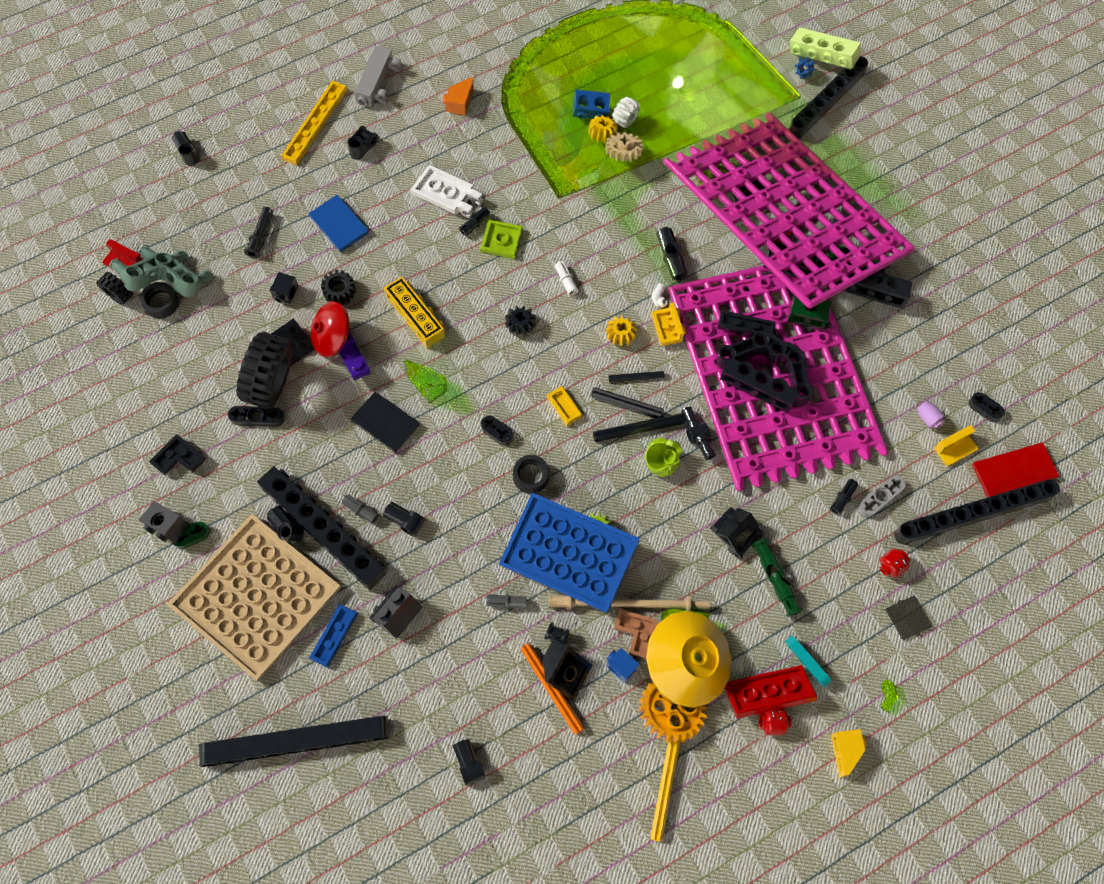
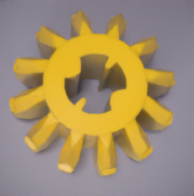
M595 116L594 119H591L588 132L592 140L605 144L607 138H611V135L617 136L618 126L615 123V119H610L609 116Z
M623 315L620 316V319L614 316L613 321L609 320L606 334H608V340H613V345L619 343L620 347H622L623 343L629 345L630 341L635 340V335L637 334L635 321L630 322V316L627 319H624Z

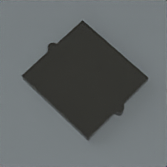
M915 595L903 601L898 600L896 604L885 609L903 641L914 635L919 636L921 632L932 627Z

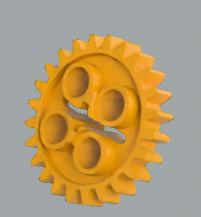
M652 682L653 685L649 683L646 687L647 690L644 689L642 693L644 697H641L639 700L643 704L640 706L639 711L645 712L640 718L647 719L644 726L652 727L650 734L655 731L658 732L657 739L662 735L665 736L666 743L670 738H672L674 744H676L678 739L684 743L686 737L691 740L694 734L697 735L699 733V728H702L705 724L703 720H705L707 715L703 712L706 711L707 707H689L691 712H687L682 705H677L662 695L654 682ZM654 705L660 706L663 712L657 711ZM670 720L676 721L678 727L673 726Z

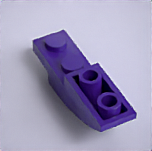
M349 331L346 343L339 352V355L353 380L356 381L371 374V371Z

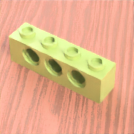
M800 27L790 40L791 54L810 57V59L849 69L853 68L861 56V42Z

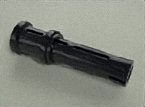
M269 207L262 208L254 233L249 236L248 246L244 249V253L248 257L255 259L260 257L259 251L265 243L264 236L274 213Z

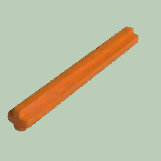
M530 643L521 647L522 653L573 733L576 735L583 731V725L564 695L545 682L543 663Z

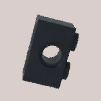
M155 501L152 502L139 519L145 525L143 527L144 530L152 535L157 533L155 536L165 543L169 540L175 544L190 526L181 516Z

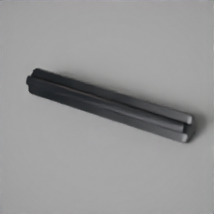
M594 387L591 393V397L654 418L662 417L664 413L663 408Z

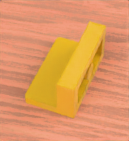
M972 425L943 439L935 446V451L946 466H950L978 450L977 445L970 437L975 432Z

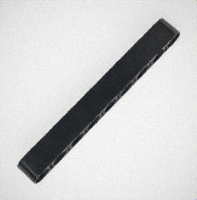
M1047 479L907 521L901 524L895 531L894 538L899 544H908L1041 504L1056 496L1060 491V486L1055 480ZM974 509H977L980 512V515L977 514L974 511ZM956 514L960 515L962 520L958 519ZM938 519L942 520L945 526L941 525ZM920 525H924L927 531H924ZM902 530L907 531L909 536H905Z
M375 716L198 744L199 767L224 765L385 740L390 738L388 716Z

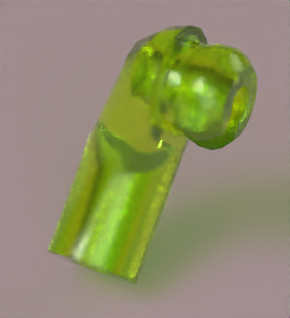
M884 680L881 688L885 699L880 708L889 713L898 699V693L892 681Z

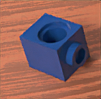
M622 648L617 652L613 650L606 658L608 660L606 667L624 683L640 665Z

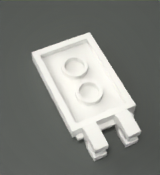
M431 165L426 168L410 189L412 195L453 214L461 213L467 218L474 215L472 211L473 206L467 204V202L470 200L478 206L483 202L481 198L482 193L474 190L472 184Z

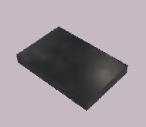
M374 392L351 418V422L394 453L401 448L420 426L416 420L377 392Z

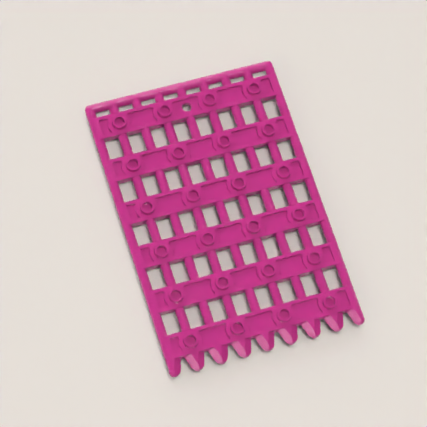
M770 112L765 114V118L768 121L766 123L756 117L753 119L755 128L742 123L740 126L743 131L742 134L730 128L728 134L731 139L729 140L719 134L715 137L717 145L704 140L702 143L704 151L691 146L689 149L692 154L691 157L678 152L676 155L678 163L668 158L664 159V164L807 308H813L915 250V247ZM785 135L791 143L785 144L779 136ZM772 140L779 149L773 150L766 142ZM760 146L767 154L761 156L754 148ZM748 152L755 160L749 162L741 154ZM807 156L815 164L809 166L801 158ZM735 158L742 166L736 168L729 159ZM795 162L803 170L797 172L789 164ZM722 164L729 172L723 174L716 165ZM783 168L790 176L784 178L777 169ZM709 170L717 178L710 180L703 171ZM770 174L778 182L771 184L764 176ZM696 176L703 184L696 186L689 178ZM830 177L838 187L833 189L825 179ZM758 180L765 188L759 190L751 182ZM818 184L826 193L821 195L813 185ZM745 186L752 195L746 197L738 188ZM806 190L814 199L808 201L800 192ZM732 192L739 201L733 203L725 194ZM793 196L802 205L795 207L787 198ZM718 198L726 207L720 210L712 201ZM854 200L863 209L857 211L848 202ZM780 202L789 211L783 214L775 204ZM842 206L850 216L845 218L836 208ZM768 209L776 218L770 220L762 211ZM829 212L838 222L832 224L824 214ZM755 215L763 224L757 227L749 217ZM817 219L826 228L820 231L811 221ZM741 221L750 231L743 233L735 224ZM878 222L887 232L881 234L873 225ZM804 225L813 235L807 237L799 227ZM866 229L875 239L870 241L860 231ZM792 232L800 242L794 244L785 234ZM854 236L863 245L857 248L848 238ZM778 238L787 248L781 251L772 241ZM841 242L851 252L844 254L836 244ZM766 245L774 255L768 258L759 248ZM901 246L904 247V249H902V250H898V249H897V248H899V247H901ZM829 249L838 259L830 260L823 251ZM890 252L893 254V255H891V256H889V257H886V256H885L886 254H888V253H890ZM813 256L818 257L825 266L819 268L810 258ZM877 259L880 260L877 264L873 263ZM803 262L812 273L806 275L796 265ZM864 266L868 268L864 271L861 270ZM790 269L799 280L792 282L783 272ZM852 273L855 274V276L851 278L848 277V275ZM839 280L842 281V283H840L839 285L835 284V282ZM826 287L829 288V290L826 292L822 291ZM814 294L817 296L811 300L808 298Z
M764 265L673 285L668 289L672 302H674L676 308H679L680 322L684 324L686 330L684 338L735 488L738 492L744 490L745 478H748L755 487H761L764 473L768 475L772 482L778 483L781 480V469H785L791 478L796 479L799 476L800 464L810 474H815L818 470L817 460H821L827 469L832 470L836 466L835 456L837 455L846 465H851L854 461L853 451H857L865 461H868L872 456L871 447H875L882 456L888 454V449L832 308L830 307L828 318L831 328L821 330L812 327L814 332L804 334L801 324L787 321L791 305L789 289L773 273L763 276L764 272L770 271L763 268ZM756 275L755 278L746 279V276ZM786 275L792 282L799 280V278ZM737 278L739 279V281L733 283H729L728 281ZM720 282L722 283V285L712 287L711 285ZM702 286L705 287V289H702V290H697V291L694 290V288H697V287H702ZM747 287L749 288V291L746 292L743 290V288ZM687 290L688 292L677 295V292ZM780 292L785 304L775 306L771 294ZM763 296L768 308L758 310L753 298ZM746 300L750 312L743 315L775 321V329L779 339L794 344L804 352L809 366L806 369L809 384L813 388L817 387L821 401L811 403L809 400L807 405L796 408L792 404L788 413L785 411L776 412L773 405L764 401L768 414L758 416L753 402L760 401L761 399L734 386L728 387L726 382L720 380L723 369L719 368L716 364L718 354L716 353L713 341L723 339L725 345H733L730 337L740 335L741 339L745 340L749 336L717 329L721 312L719 305L729 303L731 311L740 314L736 302ZM712 307L716 320L706 322L702 309ZM694 311L698 324L688 326L684 313ZM792 323L797 336L787 338L782 325ZM705 343L710 356L699 359L695 345ZM839 346L844 360L834 362L829 349ZM822 351L826 364L816 366L812 353ZM755 355L741 361L751 363L754 369L758 371L761 370L759 365L769 363L774 375L772 378L784 379L790 386L788 374H781L778 364L771 363L766 356ZM716 375L721 389L710 391L706 377ZM852 379L857 393L847 395L842 381ZM757 380L759 383H764L762 380ZM834 383L839 397L829 399L824 385ZM774 388L777 392H782L779 388ZM746 404L750 419L740 421L735 406ZM728 408L733 423L722 425L718 410ZM865 412L870 427L860 429L854 414ZM847 416L852 431L842 433L837 418ZM829 420L834 435L824 437L819 423ZM812 425L816 440L806 442L801 427ZM794 429L799 444L788 446L783 431ZM776 433L781 448L770 451L765 436ZM758 438L763 453L752 455L747 440ZM740 442L745 457L734 459L729 444Z

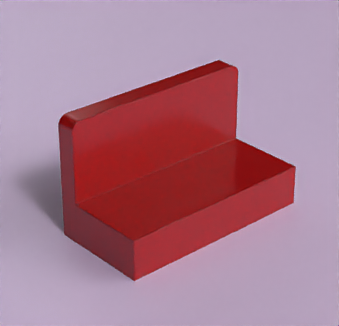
M112 239L106 242L110 252L102 263L107 267L116 258L127 266L143 260L139 253Z

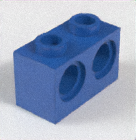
M576 90L573 97V117H578L579 119H594L595 116L601 117V115L607 117L609 114L610 93Z

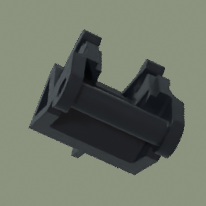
M732 507L728 508L723 516L710 527L713 532L716 530L715 534L727 544L728 551L739 560L744 557L743 554L758 538L764 536L752 513L740 508L736 510ZM749 529L752 534L738 548L735 540Z

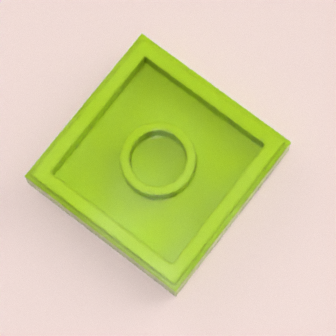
M488 220L480 253L515 259L523 226Z

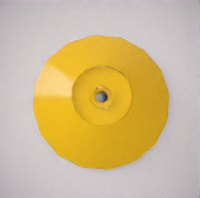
M690 611L670 614L657 624L649 638L646 659L650 677L660 693L677 705L691 708L712 702L723 692L730 678L732 661L728 642L719 627L704 615Z

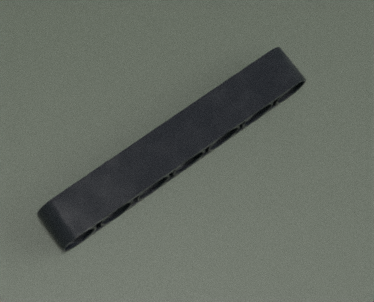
M860 56L852 69L844 68L793 118L789 130L798 139L802 138L864 76L868 60Z

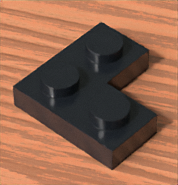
M176 434L149 463L165 476L178 462L193 473L206 458Z

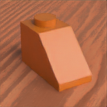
M470 77L449 87L448 93L444 94L443 97L446 112L466 116L474 91V78Z

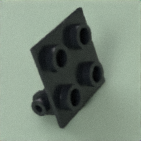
M294 318L271 333L286 338L293 344L291 366L315 350L311 340Z

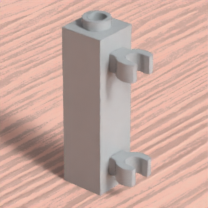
M375 46L354 92L356 103L373 107L376 100L386 103L388 99L386 96L387 91L381 89L390 68L393 71L400 72L402 67L399 65L401 60L393 58L391 49Z

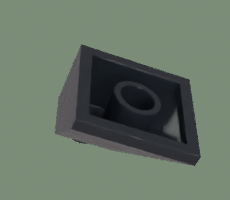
M552 641L542 659L545 682L574 702L593 665L569 646Z

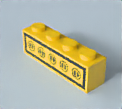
M400 277L384 287L385 295L428 349L445 338L444 330L446 328L441 320L437 321L434 317L433 310L425 306L422 296L413 291L414 287L410 281L406 282L403 277Z

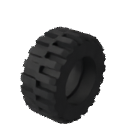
M267 332L257 333L253 337L242 360L236 384L237 397L241 401L264 409L272 408L276 404L283 391L292 363L293 344L290 340Z

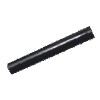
M664 371L608 375V381L621 382L664 378L665 374Z

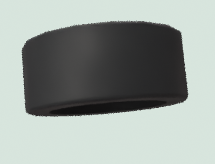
M151 283L140 294L142 307L153 318L169 317L178 307L179 299L177 294L167 283ZM158 293L169 294L170 299L164 306L152 308L149 305V301L154 295Z
M536 455L521 457L513 467L515 486L527 494L542 491L549 481V467L547 463ZM526 465L538 466L542 471L541 480L535 484L524 483L520 478L521 468Z

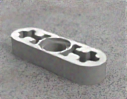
M897 475L890 477L859 504L858 511L860 515L865 518L875 515L904 490L906 485L904 479ZM897 482L899 486L890 491L889 488L893 483ZM883 492L887 496V500H879L877 493ZM874 502L875 505L870 510L866 511L864 509L866 506Z

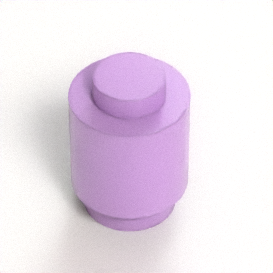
M926 401L917 408L919 417L930 429H937L944 424L945 416L934 403Z

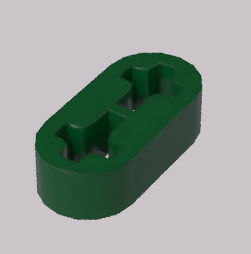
M195 522L190 524L183 533V543L180 544L177 541L175 544H172L178 549H186L206 540L210 535V529L204 522ZM200 527L203 529L201 535L197 533Z

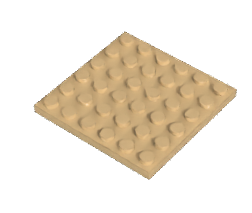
M251 514L167 605L258 682L341 589V586L289 543L279 539L272 529Z

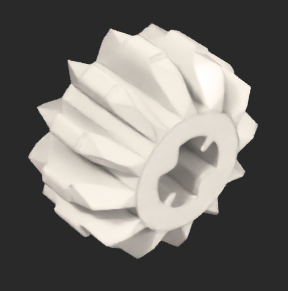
M625 97L620 100V103H617L612 114L617 125L624 128L632 125L640 112V105L637 101Z

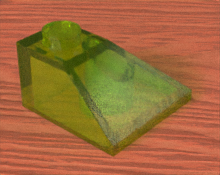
M406 359L403 361L407 378L429 404L448 391V382L442 374L439 375L435 370Z

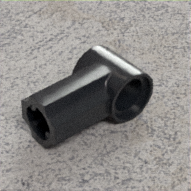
M185 131L174 132L171 139L184 163L188 166L196 165L199 162V156Z
M394 502L388 504L383 513L384 518L400 526L405 533L413 537L425 521V518L413 510L408 511Z
M275 506L267 512V519L277 530L279 539L294 542L302 539L304 533L302 526L295 524L281 506Z
M470 739L462 740L452 745L466 786L486 778L480 761L476 758Z

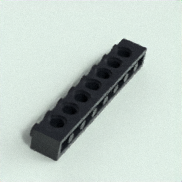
M772 241L781 251L787 248L781 242ZM768 248L766 256L769 258L774 253ZM813 256L810 258L819 268L825 266L818 257ZM803 262L796 265L806 275L812 273ZM790 269L783 272L786 275L798 278ZM877 271L843 290V292L903 309L910 299L912 282ZM854 273L848 275L849 278L855 276ZM841 280L835 282L836 285L842 283Z
M273 466L257 481L259 487L370 591L386 575L384 563L378 558L374 560L370 556L371 551L366 546L362 545L360 547L356 543L357 538L351 532H344L342 530L343 525L337 519L333 521L329 518L330 513L323 506L319 508L315 504L316 500L309 493L305 495L302 492L303 488L296 481L292 483L288 479L290 476L282 468L278 470ZM280 486H286V488L283 491H278V488ZM294 498H300L298 503L291 504ZM307 511H313L311 516H304ZM326 523L325 529H318L320 524ZM335 536H341L340 541L332 542ZM354 549L353 555H345L347 550ZM363 562H368V563H369V566H368L367 568H365V569H360V568H359V566H360L361 563H363Z

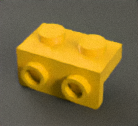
M674 302L670 303L669 308L651 311L660 346L682 342L686 330L684 324L680 322L679 308L675 307Z

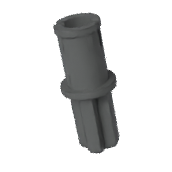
M350 494L343 497L342 504L355 512L356 516H361L370 524H374L378 519L379 514L368 508L365 502L361 503Z
M509 593L507 595L488 594L486 604L491 607H506V610L508 608L526 609L527 596H509Z

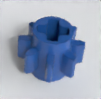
M806 57L805 61L803 58H799V63L795 65L797 69L795 74H801L802 79L806 75L807 77H812L811 73L817 70L814 68L816 62L810 61V57Z

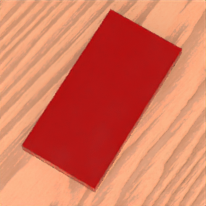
M1043 442L971 464L986 497L1059 477Z
M802 665L728 681L724 688L736 719L766 713L769 710H779L817 701V694Z

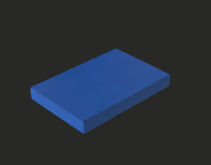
M338 195L308 213L312 221L339 252H342L369 234L368 229Z

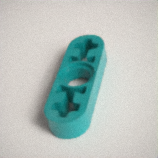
M793 635L784 641L823 688L832 682L830 677Z

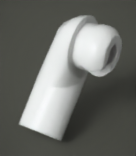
M661 283L656 286L651 296L655 306L659 309H663L668 304V301L664 300L665 298L662 296L666 287Z

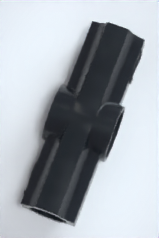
M661 228L657 231L656 235L663 252V261L668 266L672 280H682L684 277H687L688 273L680 253L681 247L676 242L672 228Z

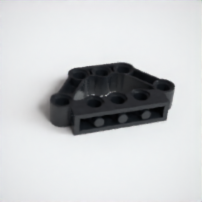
M758 331L750 338L733 345H724L719 349L716 364L719 368L723 369L720 380L787 413L792 404L799 407L807 405L814 392L812 385L808 381L804 365V352L794 344L785 342L774 334ZM755 355H764L771 363L783 364L787 370L790 386L784 379H774L769 372L765 370L758 371L754 369L751 363L741 361ZM740 371L746 372L747 375L741 374ZM757 380H762L764 383H759ZM774 388H779L782 392H777ZM798 392L804 393L805 396H801Z

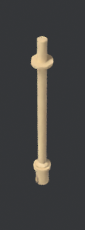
M549 594L548 608L566 607L567 610H571L574 606H589L567 595ZM690 596L686 597V601L614 599L611 607L676 608L690 611L691 609H710V602L691 601Z

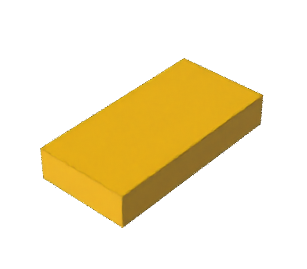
M563 386L547 394V399L566 426L583 418V414Z

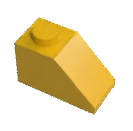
M861 729L840 731L831 735L840 778L850 775L865 752L867 743L865 735L861 733Z

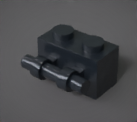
M395 586L384 595L385 599L380 605L374 607L369 619L374 623L376 622L385 632L397 639L423 607L410 593Z

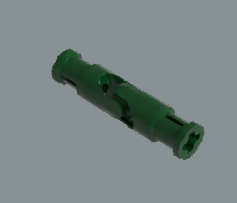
M764 538L755 542L752 547L756 549L760 557L759 561L769 581L774 585L775 594L779 602H782L787 618L795 616L803 611V607L799 606L795 598L796 593L792 585L786 580V574L776 553H773L769 546V539ZM775 565L779 572L771 574V568Z

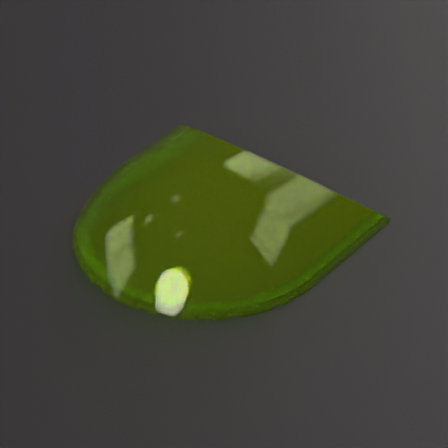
M650 0L623 1V4L613 6L612 3L605 4L606 8L596 10L594 7L559 21L558 26L552 29L548 27L544 30L542 36L539 38L537 36L534 37L520 50L518 58H514L511 62L509 72L505 73L501 88V104L509 125L557 199L650 163L801 98V94L730 21L720 19L717 13L710 14L706 12L705 8L684 2L681 5L673 4L671 0H660V3L650 2ZM576 90L610 93L608 114L610 119H613L614 108H616L617 103H620L621 99L628 97L637 101L640 105V112L632 125L627 128L617 125V133H620V135L624 132L628 135L632 133L633 137L638 136V140H642L643 152L641 156H638L637 160L632 158V162L628 160L622 162L620 159L615 161V157L610 158V154H606L603 142L597 143V140L591 139L588 132L591 119L573 117V97Z

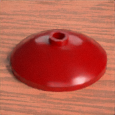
M331 301L324 304L316 312L310 334L315 351L320 356L333 357L341 351L346 343L349 333V316L346 308L341 303Z

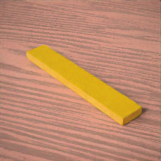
M333 80L331 81L281 155L282 160L298 166L348 91L347 86Z

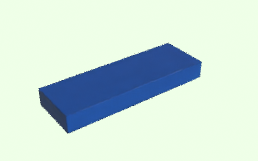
M339 604L309 659L328 668L357 618L358 613Z

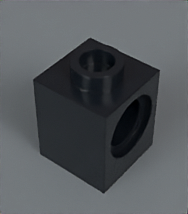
M278 272L270 288L271 295L275 301L291 303L298 289L296 277Z

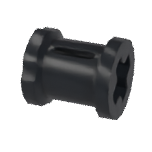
M551 622L544 639L565 644L570 630H563L554 626V623Z

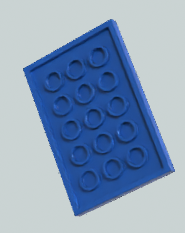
M531 493L499 565L608 614L641 539L535 493Z

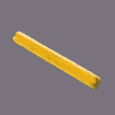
M672 738L668 741L650 837L651 840L661 842L663 839L680 739H678L676 744L673 743Z

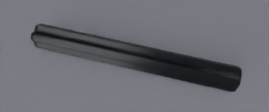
M683 413L597 430L593 432V439L595 442L681 425L684 424L685 418Z

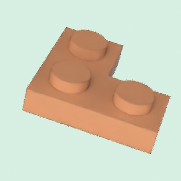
M619 609L614 630L633 635L629 655L647 660L649 638L656 628L658 620Z

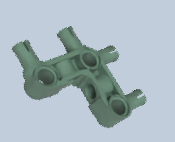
M144 245L140 248L139 254L146 259L127 266L116 258L109 264V267L120 275L124 281L125 288L130 291L143 289L156 280H165L182 296L191 298L197 294V290L201 289L202 285L214 279L213 273L209 272V270L196 275L182 265L181 262L188 259L187 253L183 252L184 250H179L170 255L167 253H156L148 245Z

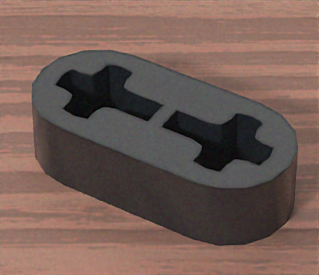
M982 392L973 394L968 401L972 410L990 422H997L1004 416V408ZM977 399L981 400L980 404L976 403ZM993 410L997 411L996 415L992 414Z
M485 416L482 419L481 429L487 436L502 446L509 445L512 442L513 433L509 427L493 416ZM492 422L495 429L492 427L486 428V423L490 424ZM501 434H508V439H501Z

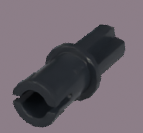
M483 207L474 216L471 215L467 222L458 228L459 231L466 237L476 227H480V223L490 215V211Z
M849 479L842 491L837 493L836 500L829 508L832 513L841 515L846 504L852 500L851 496L858 487L857 481Z

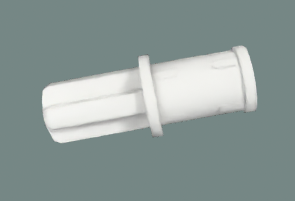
M563 261L557 262L555 269L560 277V283H563L569 296L576 294L579 290L572 279V273H569Z

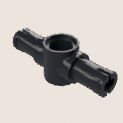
M691 406L684 408L681 413H683L687 423L686 434L690 443L696 444L700 448L706 461L713 459L716 453L709 442L711 437L709 427L705 422L701 423L697 419Z

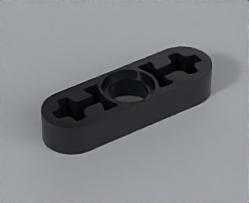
M234 406L228 411V418L234 425L279 427L285 421L282 410L276 407L264 409L252 406ZM239 412L241 416H238V419H235L234 416L237 415V413ZM254 413H261L262 416L259 420L254 421L251 419ZM275 414H278L279 417H277L276 420L273 421L272 417H274Z

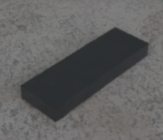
M721 310L717 329L753 336L758 331L774 334L776 322Z

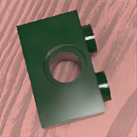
M794 295L787 321L824 330L828 322L831 302L825 300L813 308H807Z

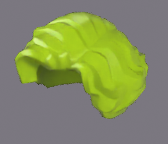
M662 437L654 439L649 443L645 452L644 460L646 466L654 475L660 477L671 476L680 467V457L683 450L678 441H671Z

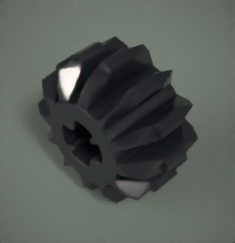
M517 305L515 310L509 309V314L505 316L506 328H509L510 334L515 332L517 337L519 333H522L525 337L526 332L531 333L532 328L536 326L535 314H532L531 308L525 310L524 305L520 309Z

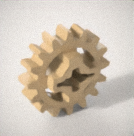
M626 132L622 135L620 133H617V136L611 135V138H607L605 143L606 154H610V158L615 157V161L620 159L622 162L626 160L632 162V158L637 160L638 156L642 155V140H638V136L633 137L632 133L628 135Z

